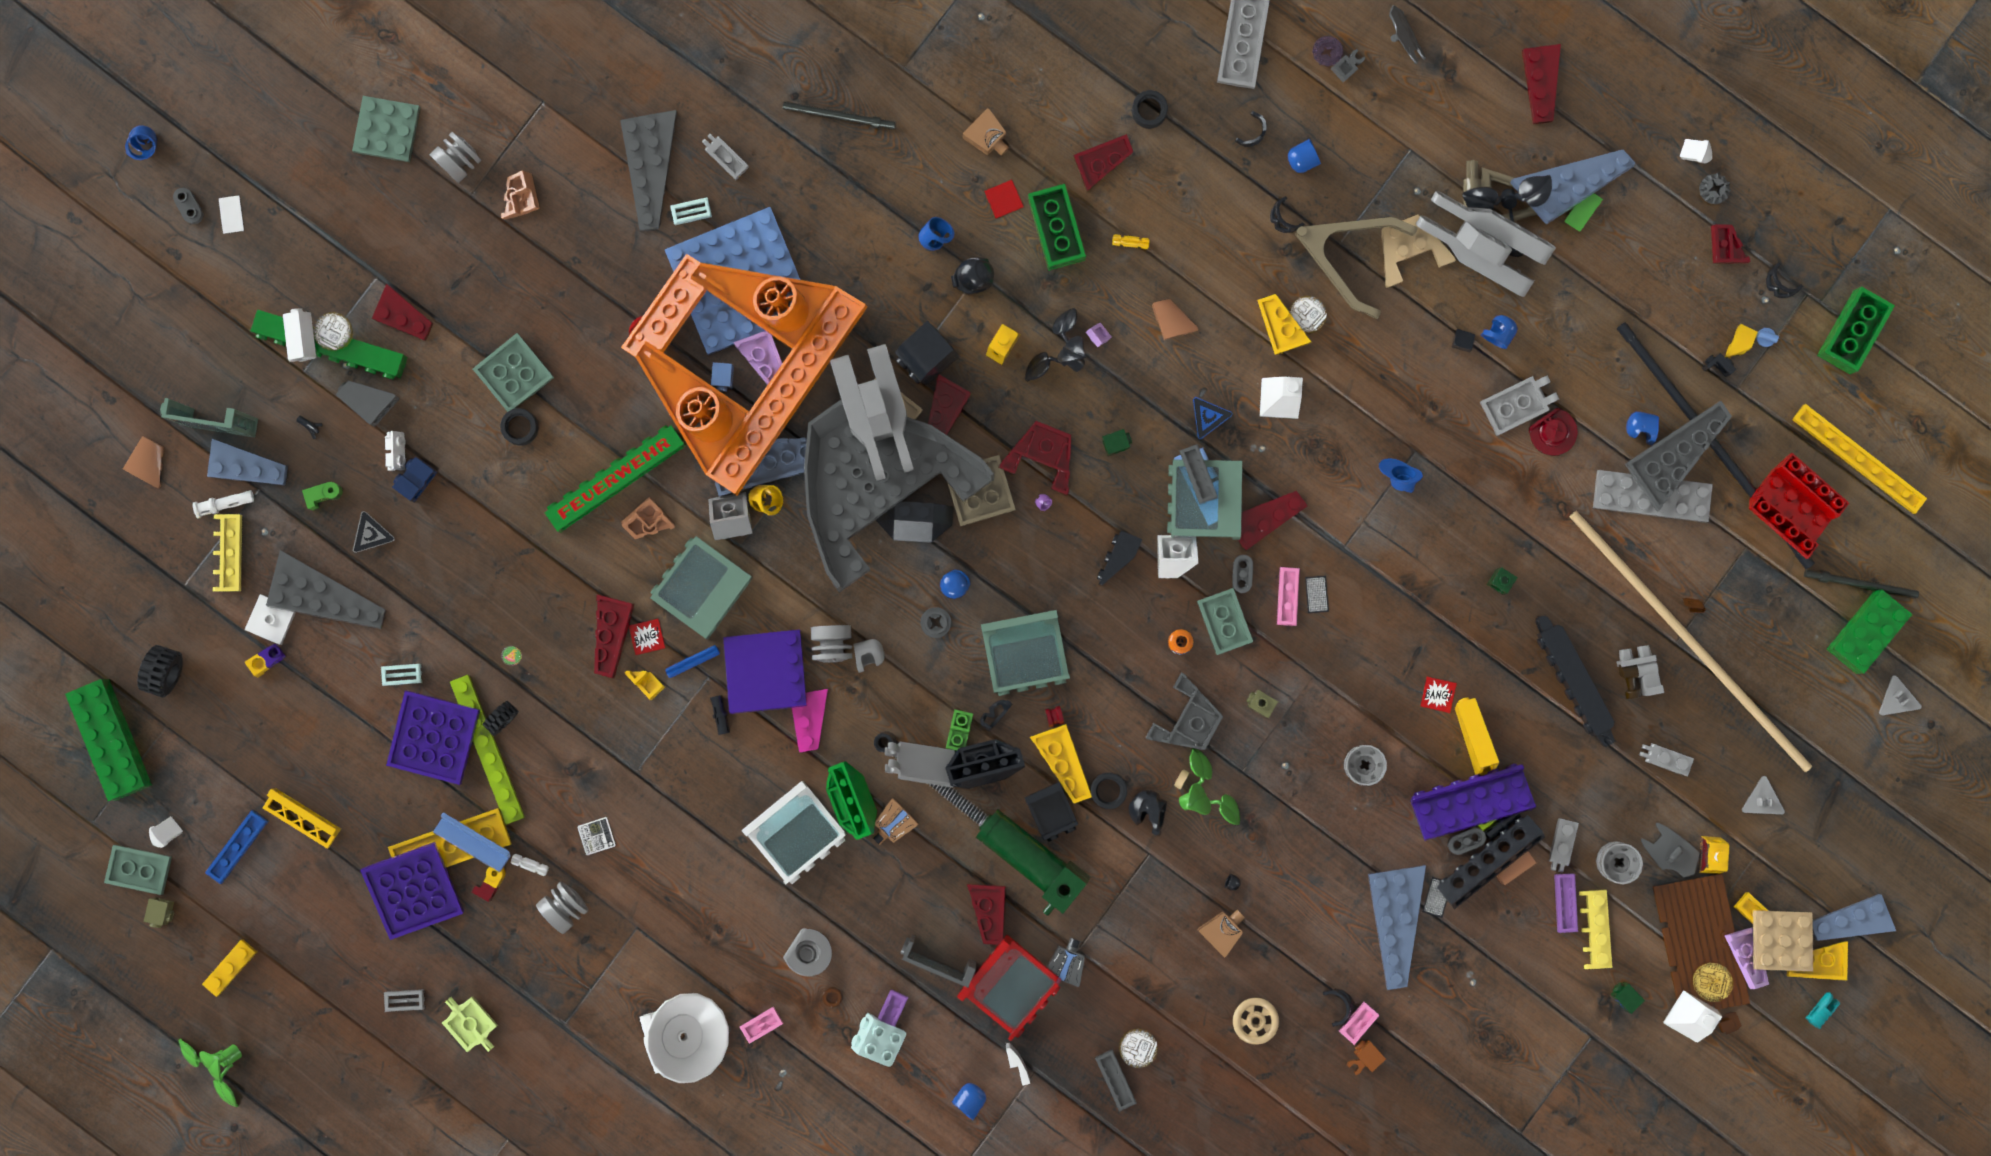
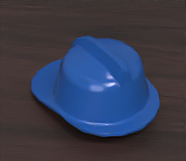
M1388 458L1379 463L1380 471L1390 478L1392 487L1399 491L1412 493L1416 483L1423 477L1420 470L1397 459Z

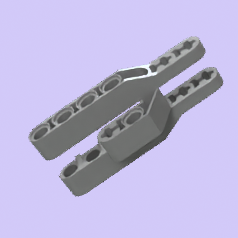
M1435 191L1431 201L1465 220L1457 234L1423 215L1419 217L1416 225L1447 243L1459 262L1517 295L1525 297L1535 280L1521 273V270H1516L1504 263L1512 251L1510 247L1543 265L1547 263L1556 247L1491 209L1468 208L1444 193Z
M886 344L867 349L876 379L857 385L849 355L830 360L851 433L866 447L876 481L886 479L875 442L889 437L894 438L904 473L914 470L904 439L907 413Z

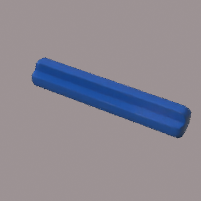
M713 645L666 668V674L669 678H672L719 655V649L716 645Z

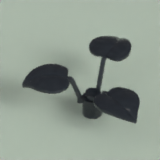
M1550 175L1526 178L1519 185V194L1513 189H1505L1502 191L1501 196L1498 197L1497 191L1493 188L1477 187L1463 192L1462 197L1468 208L1493 210V205L1497 206L1501 202L1505 209H1509L1510 220L1514 222L1512 208L1516 206L1517 199L1522 202L1527 200L1531 207L1544 204L1552 191V179ZM1510 247L1512 249L1509 254L1510 256L1520 257L1523 255V253Z
M1075 308L1062 313L1053 324V333L1056 335L1061 334L1066 342L1065 347L1059 352L1057 358L1048 357L1047 352L1036 355L1026 369L1025 379L1027 382L1043 376L1050 367V361L1060 363L1064 367L1068 365L1074 372H1078L1084 367L1085 360L1083 358H1086L1083 338L1076 336L1068 340L1066 337V332L1072 330L1077 321V310Z

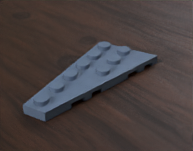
M1619 150L1514 178L1510 183L1518 191L1520 183L1526 178L1551 176L1552 191L1548 200L1540 206L1531 207L1547 225L1633 168L1635 162L1624 150Z
M1426 865L1368 874L1387 990L1403 988L1408 985Z

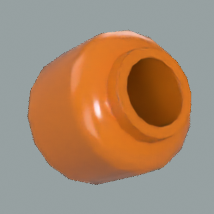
M1176 630L1168 638V646L1175 654H1185L1193 647V637L1187 630Z

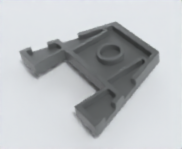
M1181 672L1173 688L1189 696V701L1172 732L1153 723L1145 738L1205 750L1223 716L1187 676Z

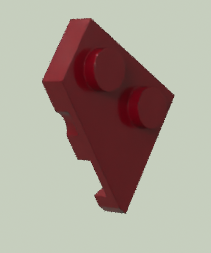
M1714 224L1711 226L1713 264H1743L1751 262L1749 256L1746 257L1742 250L1743 244L1737 237L1732 224Z

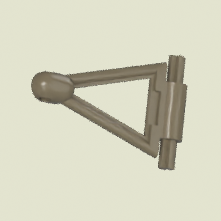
M1466 161V179L1463 180V192L1477 187L1491 188V180L1513 187L1510 182L1514 177L1481 167V179H1478V161ZM1531 207L1513 212L1514 221L1537 215ZM1509 213L1502 215L1510 220Z

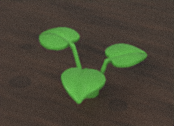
M1192 748L1190 766L1194 774L1200 777V781L1191 786L1189 793L1179 797L1180 806L1184 810H1192L1202 815H1207L1211 811V804H1219V811L1223 818L1233 825H1239V808L1231 796L1225 794L1221 797V800L1212 801L1207 797L1201 784L1205 779L1209 780L1212 778V767L1208 758L1201 751Z
M179 1039L181 1052L187 1062L194 1067H198L199 1063L202 1062L209 1070L211 1076L215 1078L213 1084L220 1098L229 1105L238 1107L239 1105L236 1104L232 1090L223 1082L224 1075L233 1067L232 1063L242 1057L238 1047L232 1044L224 1051L220 1050L215 1054L201 1051L199 1053L200 1057H198L195 1050L189 1044ZM220 1065L223 1066V1067L227 1066V1067L224 1069V1071L221 1073V1072H220Z

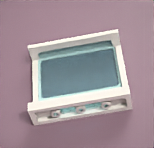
M801 781L742 830L783 878L785 885L788 882L791 884L796 882L800 878V872L803 870L808 872L815 866L814 861L817 858L824 859L831 853L828 849L833 845L836 847L841 845L845 841L844 836L847 835L804 781Z

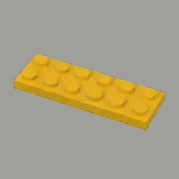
M499 808L460 821V823L502 848L512 844ZM433 831L388 847L392 858L435 842L446 868L474 858L434 834Z

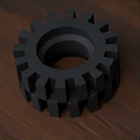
M505 701L485 719L483 726L495 736L511 723L519 711L509 701Z

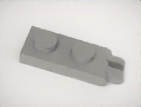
M709 134L707 137L712 142L709 143L704 139L702 141L706 146L704 150L737 180L749 166L719 136L714 138Z
M1652 743L1650 746L1642 745V749L1648 750V754L1644 752L1639 753V756L1646 758L1645 762L1688 777L1694 758Z
M1558 818L1549 855V862H1552L1551 870L1555 871L1557 864H1559L1558 872L1563 873L1564 867L1569 865L1579 823Z

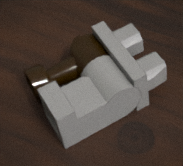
M1649 645L1637 647L1639 656L1637 658H1633L1631 648L1619 650L1620 661H1617V667H1619L1620 676L1625 678L1627 684L1626 699L1641 697V693L1642 696L1664 693L1658 674L1656 655H1652ZM1636 678H1639L1641 691L1636 689Z

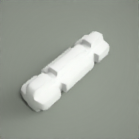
M514 854L511 859V864L520 865L521 868L534 873L537 872V874L546 876L549 870L547 865H540L539 862L526 857L522 858L518 854Z

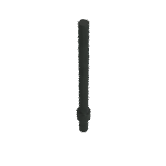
M790 102L783 103V109L872 125L873 128L878 129L880 127L895 129L896 122L882 120L881 117L877 116L871 118Z
M1806 569L1804 572V577L1818 579L1819 582L1828 583L1829 581L1876 591L1884 590L1886 593L1912 598L1919 597V591L1833 575L1828 571L1822 570L1818 572Z

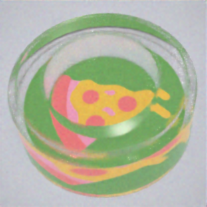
M508 646L503 649L501 658L507 665H516L520 662L522 654L519 648Z

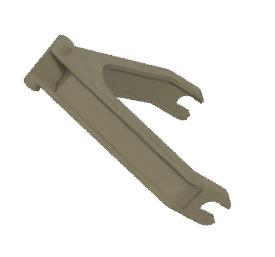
M1394 217L1299 227L1295 232V236L1307 249L1348 305L1356 311L1378 319L1381 311L1358 301L1326 259L1323 250L1325 241L1333 233L1391 227L1413 236L1418 228Z

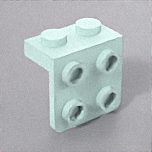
M867 1012L860 1022L858 1034L852 1039L851 1048L860 1056L890 1067L893 1065L906 1037V1032L880 1021L877 1017Z

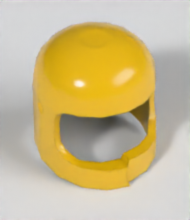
M757 485L750 491L748 501L754 510L764 512L767 515H776L782 508L783 496L780 489L774 485ZM766 494L772 497V502L770 505L764 506L765 501H762V496L766 498ZM776 506L775 510L768 511L770 507Z

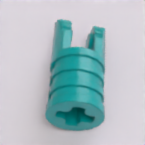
M1826 992L1805 1019L1814 1027L1821 1029L1822 1025L1825 1024L1840 1005V1002L1837 999H1833L1834 997L1830 992Z

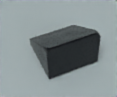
M1456 329L1451 347L1471 352L1475 334Z

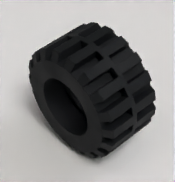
M160 645L153 646L145 655L139 668L137 677L139 690L162 698L169 695L176 686L182 671L183 658L181 652Z

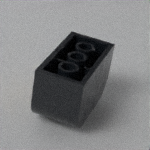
M926 321L895 351V354L898 356L896 361L905 370L908 368L911 371L909 376L917 384L921 382L924 385L933 381L938 374L940 375L960 357L929 321Z

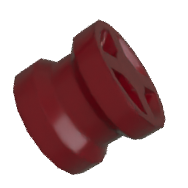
M1060 705L1056 706L1055 709H1045L1049 728L1058 723L1060 725L1064 724Z

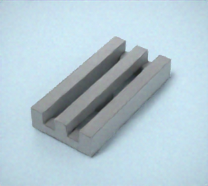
M424 989L384 992L385 1012L425 1009ZM419 994L418 998L389 999V996ZM419 1002V1005L389 1007V1003Z

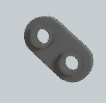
M187 188L177 189L173 194V200L184 220L190 224L200 223L204 213L194 194ZM185 194V198L180 200V196ZM194 210V215L189 216L190 211Z
M1240 555L1233 562L1232 587L1238 593H1246L1252 587L1253 561L1247 555ZM1241 561H1244L1246 563L1245 568H1241L1239 566V563ZM1240 580L1245 582L1244 587L1238 585Z
M1471 828L1450 837L1447 847L1451 853L1460 855L1482 846L1485 843L1486 836L1481 829ZM1473 834L1478 836L1476 841H1473L1471 838ZM1456 841L1460 843L1458 848L1454 847V842Z

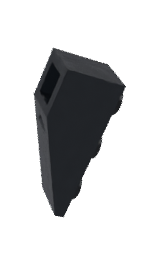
M1120 531L1119 534L1115 533L1111 543L1114 545L1112 552H1107L1104 560L1107 563L1104 570L1100 569L1097 579L1100 580L1098 585L1102 586L1135 558L1142 542L1141 538L1124 531Z

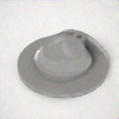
M804 928L799 931L783 958L788 967L795 973L802 976H815L822 973L828 967L832 957V949L829 941L823 934L816 930Z

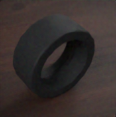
M1147 90L1141 92L1133 101L1131 111L1133 119L1143 128L1151 129L1158 127L1167 116V100L1157 91ZM1145 99H1154L1160 104L1161 113L1154 120H1146L1139 114V105Z
M521 408L508 411L500 423L503 437L510 443L518 446L531 443L536 438L539 430L538 421L535 416ZM516 416L526 417L531 425L530 432L523 438L513 437L509 432V422Z
M1111 772L1102 773L1092 782L1090 788L1092 799L1102 808L1115 809L1125 801L1127 785L1117 774ZM1104 780H1114L1120 787L1119 797L1113 802H1105L1098 795V786Z

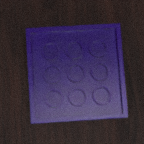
M800 630L723 637L730 714L807 706Z
M406 690L386 766L461 785L480 709Z
M435 842L369 865L360 870L390 940L464 913V909Z

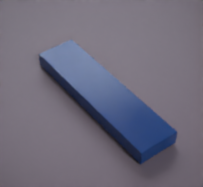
M251 810L205 873L219 884H222L269 821L255 810Z

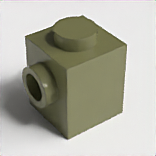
M1256 690L1255 693L1252 691L1246 700L1249 702L1248 708L1265 718L1270 717L1278 701L1260 690Z
M157 897L150 898L143 922L150 923L149 926L161 928L163 925L169 924L174 916V911L172 910L174 901Z

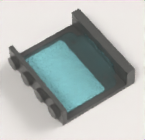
M912 934L911 938H906L900 953L904 955L902 960L962 986L969 987L976 970V961L969 959L962 973L911 951L916 936Z

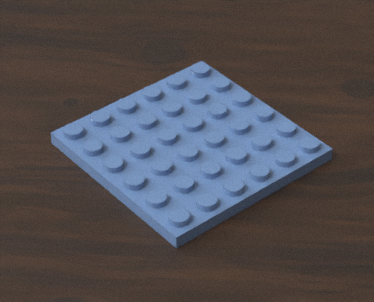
M771 207L665 249L673 272L685 255L688 254L701 263L800 280ZM708 291L705 292L691 312L707 355L733 346V342L765 331ZM788 292L786 297L792 296L793 293ZM771 307L766 308V314ZM774 312L772 316H778V313Z

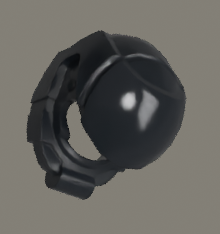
M973 257L966 259L959 265L954 275L951 276L953 288H957L967 295L986 291L993 284L994 269L987 258Z
M1141 791L1130 802L1128 807L1129 815L1138 826L1148 814L1153 826L1152 833L1155 836H1160L1164 824L1167 801L1160 799L1159 793L1155 791Z

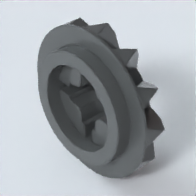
M1718 173L1708 175L1700 183V194L1708 203H1722L1728 198L1731 191L1730 182L1725 179V176L1718 175ZM1713 184H1715V186H1721V188L1718 190V193L1716 191L1709 192V190L1713 187Z
M933 607L926 610L922 615L921 628L929 637L939 638L948 633L951 627V618L944 609ZM942 616L939 623L943 628L935 626L930 629L932 622L929 617L937 619Z

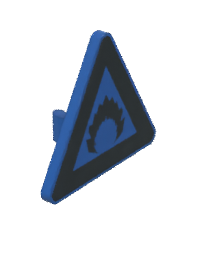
M1197 397L1193 399L1199 439L1205 437L1232 416V412Z

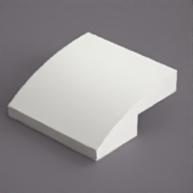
M1006 1043L1010 1068L1018 1066L1022 1085L1030 1084L1029 1074L1023 1059L1010 1043Z

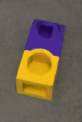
M276 643L245 661V664L252 674L259 678L286 656Z

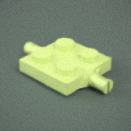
M473 996L460 1005L450 997L445 1003L452 1009V1012L442 1024L466 1052H469L480 1043L489 1052L495 1046L487 1037L498 1026L497 1023Z

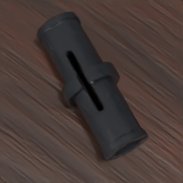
M723 696L710 697L714 713L712 716L713 719L715 718L718 735L730 733L727 721L728 712L725 711Z
M1518 813L1498 819L1492 826L1483 831L1485 836L1492 841L1505 829H1509L1508 827L1521 818V815Z

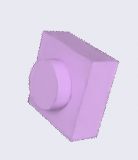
M1101 322L1086 332L1097 347L1112 338Z

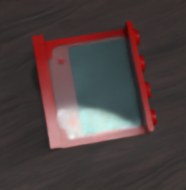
M1006 935L974 973L969 987L963 986L957 997L962 1002L967 997L1010 1033L1008 1039L1012 1041L1015 1036L1019 1038L1025 1029L1023 1027L1026 1023L1031 1024L1036 1018L1035 1012L1038 1009H1044L1049 1002L1047 998L1050 995L1055 996L1061 988L1059 986L1061 978L1009 935Z

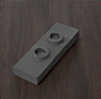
M1198 444L1180 450L1181 458L1199 505L1218 499Z
M1111 1049L1096 1056L1097 1064L1119 1112L1137 1104L1113 1050Z

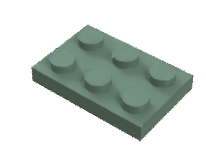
M1234 588L1197 601L1216 655L1253 642Z
M113 845L104 883L163 895L172 856Z

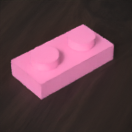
M1363 1002L1341 1027L1339 1032L1355 1045L1379 1017V1014Z
M773 1006L741 1025L740 1029L750 1044L782 1025L783 1021Z

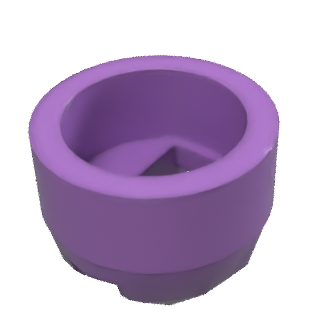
M1040 494V497L1035 499V503L1041 511H1045L1051 506L1052 499L1046 494Z

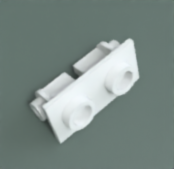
M397 431L387 432V436H385V450H391V453L386 454L385 467L388 468V471H405L404 433Z

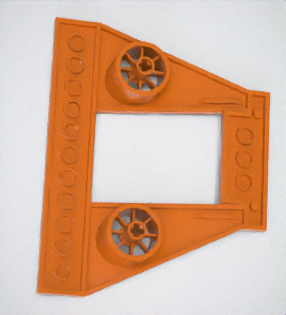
M686 254L621 348L634 356L639 362L705 475L738 496L868 306L837 286L701 263ZM706 291L792 349L750 411L664 354V351ZM788 292L793 293L792 296L786 297ZM771 307L766 314V308ZM774 312H777V313H778V316H772V315L774 314ZM715 401L716 406L710 408V404ZM698 422L701 423V427H695V426L697 425Z

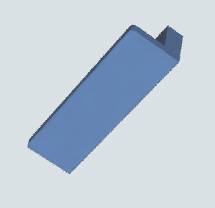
M442 813V819L433 833L496 871L501 872L511 857L510 852L447 814Z

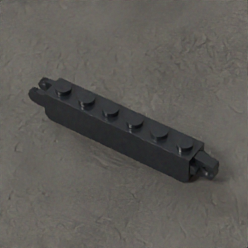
M1538 616L1535 620L1540 632L1536 634L1538 637L1537 643L1547 653L1546 659L1551 667L1554 666L1557 672L1555 673L1557 680L1565 686V695L1569 700L1573 701L1576 715L1584 721V730L1588 735L1595 736L1603 747L1613 744L1615 740L1611 728H1613L1615 721L1563 626H1553L1548 616Z

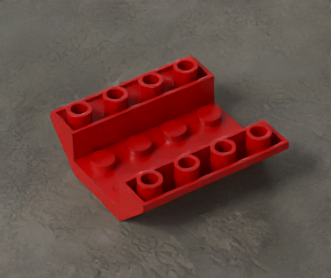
M1790 453L1768 474L1749 501V509L1806 559H1809L1819 544L1816 540L1830 521L1840 517L1849 505L1845 498L1793 453Z

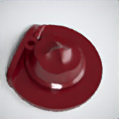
M1555 408L1529 428L1530 439L1534 447L1541 453L1550 456L1561 455L1569 451L1575 444L1578 433L1577 425L1572 416L1560 408Z

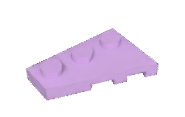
M764 331L733 342L768 385L782 365L772 335Z
M1753 927L1725 935L1749 988L1757 989L1769 985L1766 970L1753 969Z

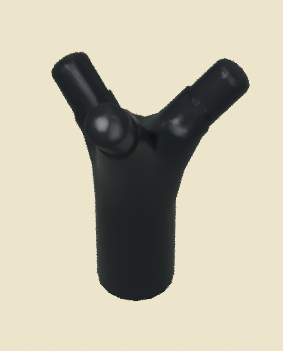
M301 415L296 420V422L304 426L311 433L313 439H316L315 433H319L316 427L323 426L322 423L310 422Z

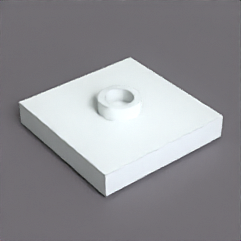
M260 594L245 630L282 645L296 612L267 607L268 597Z

